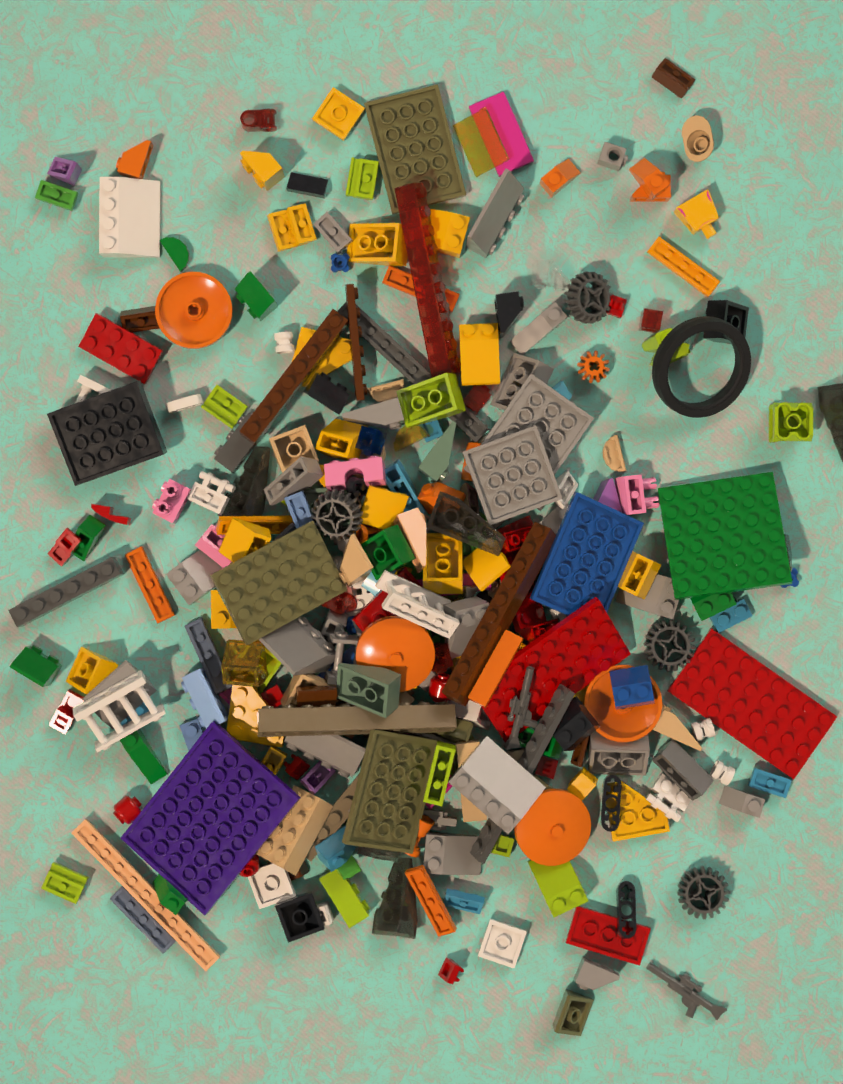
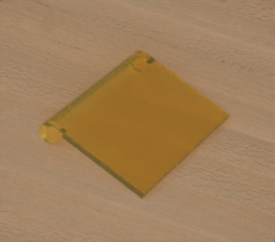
M486 107L481 108L479 112L453 125L476 177L509 160Z

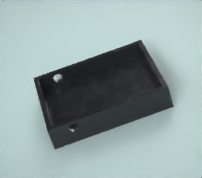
M140 380L47 413L75 486L167 453Z

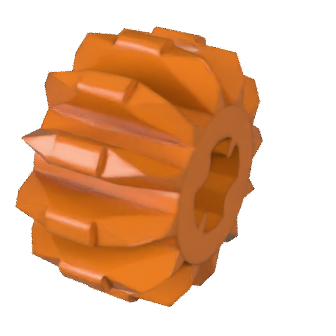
M588 351L586 353L587 358L583 355L580 357L582 362H578L577 366L583 368L578 370V374H585L582 380H585L588 376L589 383L593 382V378L599 383L600 377L604 379L607 377L604 372H609L610 368L604 365H607L609 360L602 361L605 356L604 354L597 357L598 351H594L593 356ZM589 363L591 365H593L594 363L597 364L596 368L598 370L594 369L593 371H591L589 369L591 367L589 366Z

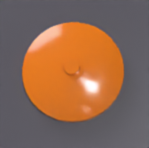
M185 272L171 278L162 287L156 300L155 315L159 328L174 344L187 349H201L213 345L225 335L231 324L233 307L226 288L216 278L202 272Z
M387 616L371 623L360 635L356 646L357 665L383 667L401 674L400 692L411 690L420 685L430 674L435 661L434 644L428 631L424 627L400 616Z
M630 665L612 666L607 671L599 673L590 682L584 701L585 707L600 725L595 731L604 738L619 743L634 742L647 736L657 725L662 712L661 692L651 676L654 704L616 710L609 671L634 667Z
M546 789L514 827L515 838L522 852L532 861L545 866L561 865L574 859L586 846L591 832L590 814L584 803L573 793L563 789Z

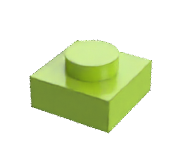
M500 834L491 853L510 858L514 838Z

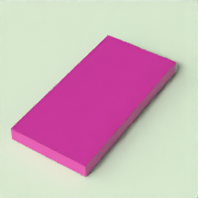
M504 91L469 106L471 115L498 177L502 176L505 168L512 172L534 162Z

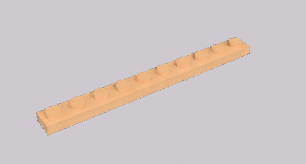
M87 818L72 832L78 841L205 971L220 958V955L179 913L175 915L160 904L155 888Z

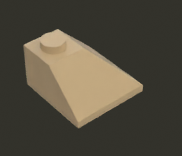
M306 425L269 438L271 448L282 473L301 456L319 461Z
M355 534L350 536L345 546L339 567V575L343 584L346 583L348 587L367 578L373 569L372 563Z

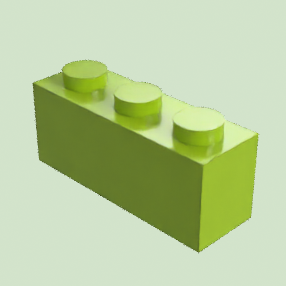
M437 741L423 802L438 806L443 805L456 745Z
M336 869L333 872L328 870L320 875V882L349 928L369 917V910L371 908L365 899L362 900L359 893L361 892L355 883L352 884L349 878L344 880Z

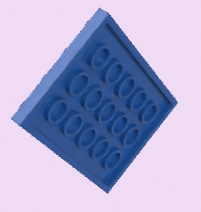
M574 492L530 599L569 616L594 597H597L607 612L644 523L581 493Z

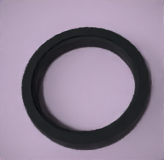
M701 316L684 321L666 335L656 351L652 366L654 388L661 400L670 409L681 415L702 418L719 413L736 400L747 383L751 369L750 348L741 332L732 324L722 319ZM717 331L725 334L732 343L735 353L734 369L725 387L718 394L703 402L687 403L678 400L672 393L668 382L669 365L678 347L685 340L700 332Z

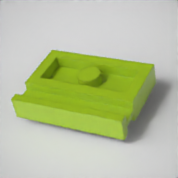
M351 157L345 194L347 197L373 200L379 161Z
M216 384L201 408L233 430L236 423H238L239 419L248 409V406Z
M53 862L41 889L77 904L89 877Z

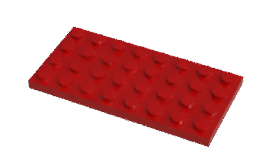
M594 597L515 654L487 707L481 706L505 743L511 735L514 720H507L511 707H509L510 699H513L515 695L518 699L520 698L528 666L534 668L529 690L531 697L528 710L532 713L531 719L538 721L542 718L559 684L566 686L576 694L590 684L599 673L607 671L610 667L617 665L631 655L600 600ZM523 726L522 728H520L519 733L528 728V726Z
M710 628L693 652L694 656L689 658L690 663L686 662L685 667L681 669L667 691L706 719L710 718L713 724L794 780L837 716Z

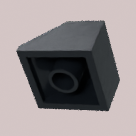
M519 291L495 295L494 305L499 338L505 336L520 316L521 311H523L524 301L523 296L519 297Z
M728 300L708 301L706 316L722 319L732 324L744 337L746 336L749 307ZM704 332V339L732 344L728 337L721 332Z
M323 372L321 374L315 373L303 392L340 415L350 395L346 392L347 388L340 383H337V385L330 382L332 378Z
M575 696L565 711L553 737L564 751H572L597 730L600 725L579 698Z
M312 892L299 894L275 904L288 943L325 929Z

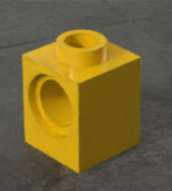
M583 767L569 782L567 790L583 801L597 785L598 778Z

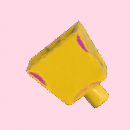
M708 189L676 207L674 210L676 216L693 235L701 230L706 239L717 234L712 224L719 219Z

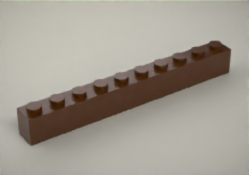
M534 522L442 690V693L450 700L466 707L470 692L504 631L508 630L549 554L556 537L551 528Z

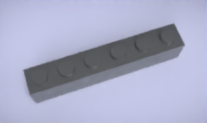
M111 557L8 611L16 627H23L124 575L116 558Z

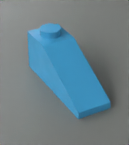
M400 459L385 467L386 483L390 490L409 496L404 512L419 508L421 513H426L423 505L418 500L416 489Z
M346 826L315 846L319 860L331 872L346 863L357 847L342 843Z

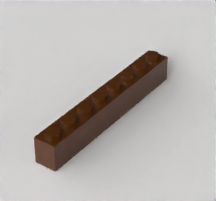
M331 310L240 429V435L255 446L258 444L346 329L348 319L336 310Z

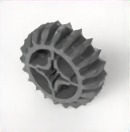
M583 272L570 279L571 284L566 285L569 290L564 293L567 295V299L564 302L568 303L565 309L571 310L569 315L574 317V320L584 324H593L596 321H601L602 317L607 316L606 311L611 310L608 306L610 296L613 295L609 293L611 286L607 285L608 280L603 279V275L595 272ZM587 283H590V284L592 285V287H591V288H589V287L587 288L585 285H586ZM591 308V311L588 313L585 309Z
M333 489L332 492L327 490L314 501L315 506L311 510L314 513L311 518L316 520L314 523L316 526H319L318 531L324 532L323 537L330 535V540H334L335 537L338 541H341L343 538L347 540L361 528L363 511H359L361 504L356 505L355 503L357 498H350L351 493L345 495L344 490H341L339 493L337 489ZM331 502L332 506L330 509L324 511L325 505ZM350 519L349 526L343 527L344 521Z
M665 620L661 621L662 627L655 623L654 626L657 630L655 631L650 628L649 632L652 633V636L645 635V638L650 639L649 643H643L644 646H649V649L644 650V653H651L647 660L654 658L653 666L660 663L658 666L659 670H662L664 665H666L665 669L667 672H670L671 666L674 671H677V664L684 668L685 666L682 661L690 663L687 655L694 656V653L689 652V650L696 649V646L690 645V642H694L695 638H688L692 631L685 633L684 631L687 629V626L684 625L680 629L681 622L679 621L676 622L675 626H673V620H669L668 626ZM672 630L667 639L657 638L661 632ZM678 633L684 640V648L677 644ZM670 641H672V644L674 645V647L678 648V650L673 648L667 651V647H665V644H662L661 642L670 643ZM655 643L662 647L661 659L655 652ZM679 652L682 654L678 659L666 662L671 653Z
M700 866V872L694 867V874L687 871L686 874L689 877L687 879L683 876L681 877V880L685 883L678 884V887L683 889L677 891V895L683 896L678 901L679 903H684L682 905L683 910L688 909L687 913L689 915L694 913L695 918H699L701 914L702 918L706 919L707 913L713 918L714 911L717 914L721 913L718 909L719 907L726 908L722 902L729 901L724 896L730 894L729 890L724 889L728 886V883L723 882L725 879L723 875L718 877L719 871L715 870L712 873L711 867H708L706 872L704 866ZM701 878H710L717 885H704ZM695 881L696 888L694 891L690 892L691 894L688 895L689 888L691 884ZM701 886L706 890L705 898L701 895ZM718 891L716 900L711 904V896ZM693 899L695 901L702 900L705 907L694 906L690 901Z

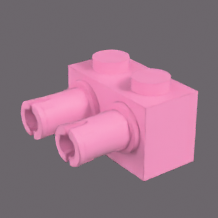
M640 474L614 478L616 491L624 514L646 513V509L659 507V503H653L654 501H659L657 496L644 498V490L656 489L657 484H651L656 482L655 477L642 479Z
M169 479L168 482L165 481L160 491L163 493L160 499L157 498L154 501L152 509H154L153 514L176 524L188 500L187 497L191 489Z
M211 524L196 542L195 546L221 567H225L232 562L218 551L225 535H217V524L215 526Z

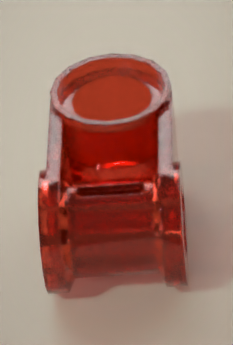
M275 109L245 110L240 116L241 126L248 132L277 131V126H275V115L277 112ZM251 117L254 119V122L248 125L244 123V120Z
M345 591L323 603L322 606L333 610L337 614H343L346 611H354L358 603L355 596Z

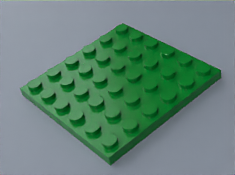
M773 472L658 488L675 600L792 584Z

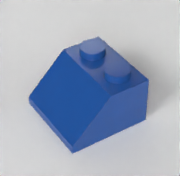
M648 665L609 671L616 710L654 704Z

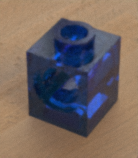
M361 426L355 448L362 450L361 454L366 456H373V454L381 456L387 433L378 429Z

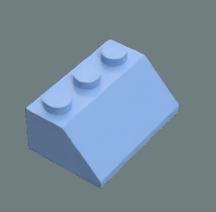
M203 667L182 677L183 682H181V685L186 693L189 692L192 698L189 700L194 710L197 709L200 715L198 720L202 727L207 729L212 721L221 724L228 720L225 707L219 696L215 695Z

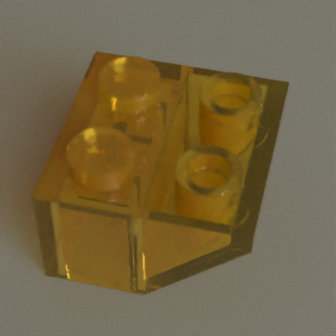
M227 640L221 665L223 684L260 687L268 678L265 646L260 641H254L249 645H245L243 640Z

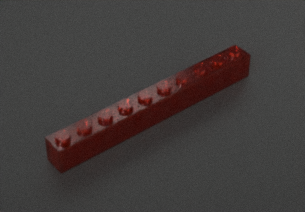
M411 183L394 188L431 376L433 378L444 373H461V363L456 351L457 343L452 331L453 323L449 316V303L446 301L445 296L446 287L441 275L442 267L437 255L438 247L434 240V227L430 219L431 211L426 199V188L423 183Z

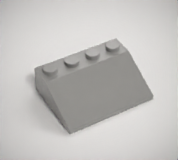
M505 168L467 236L466 248L484 258H487L488 254H493L497 247L494 244L497 238H502L506 231L504 225L507 221L511 222L516 213L513 209L516 204L520 206L525 197L522 194L523 186L508 169Z
M303 616L294 619L259 639L293 676L328 671L335 660L336 650L334 646L322 637V634L309 624V620Z
M339 735L286 736L284 743L287 744L286 748L293 752L299 750L304 753L303 756L312 761L317 759L321 761L320 765L330 770L331 768L338 770V774L345 778L354 776L366 750Z
M488 736L481 741L448 780L454 788L507 834L520 822L546 788Z

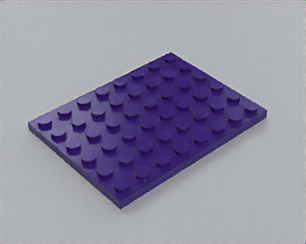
M212 721L121 836V839L205 916L301 797L219 724Z

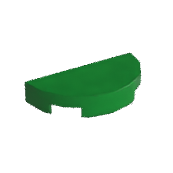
M174 237L161 239V244L179 271L182 272L187 267L189 261V252L186 245Z

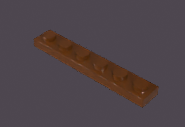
M345 284L355 398L358 401L365 400L364 395H367V384H363L362 376H366L365 365H361V357H364L363 345L359 346V338H362V329L357 324V319L360 318V309L356 307L355 299H358V288H354V284Z

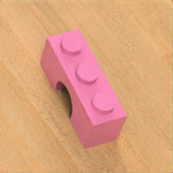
M369 456L368 459L361 460L359 458H351L344 462L333 460L328 464H324L325 485L331 492L333 489H337V491L346 490L347 481L355 474L364 476V482L367 487L369 485H386L385 463L382 457Z

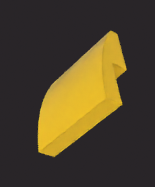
M306 203L267 215L278 252L317 240Z
M369 485L361 509L363 511L361 516L363 519L362 523L383 530L394 526L393 521L398 514L404 512L409 496L389 491L386 488Z
M491 537L463 560L466 571L480 591L485 590L511 567L506 556L500 551L495 540Z

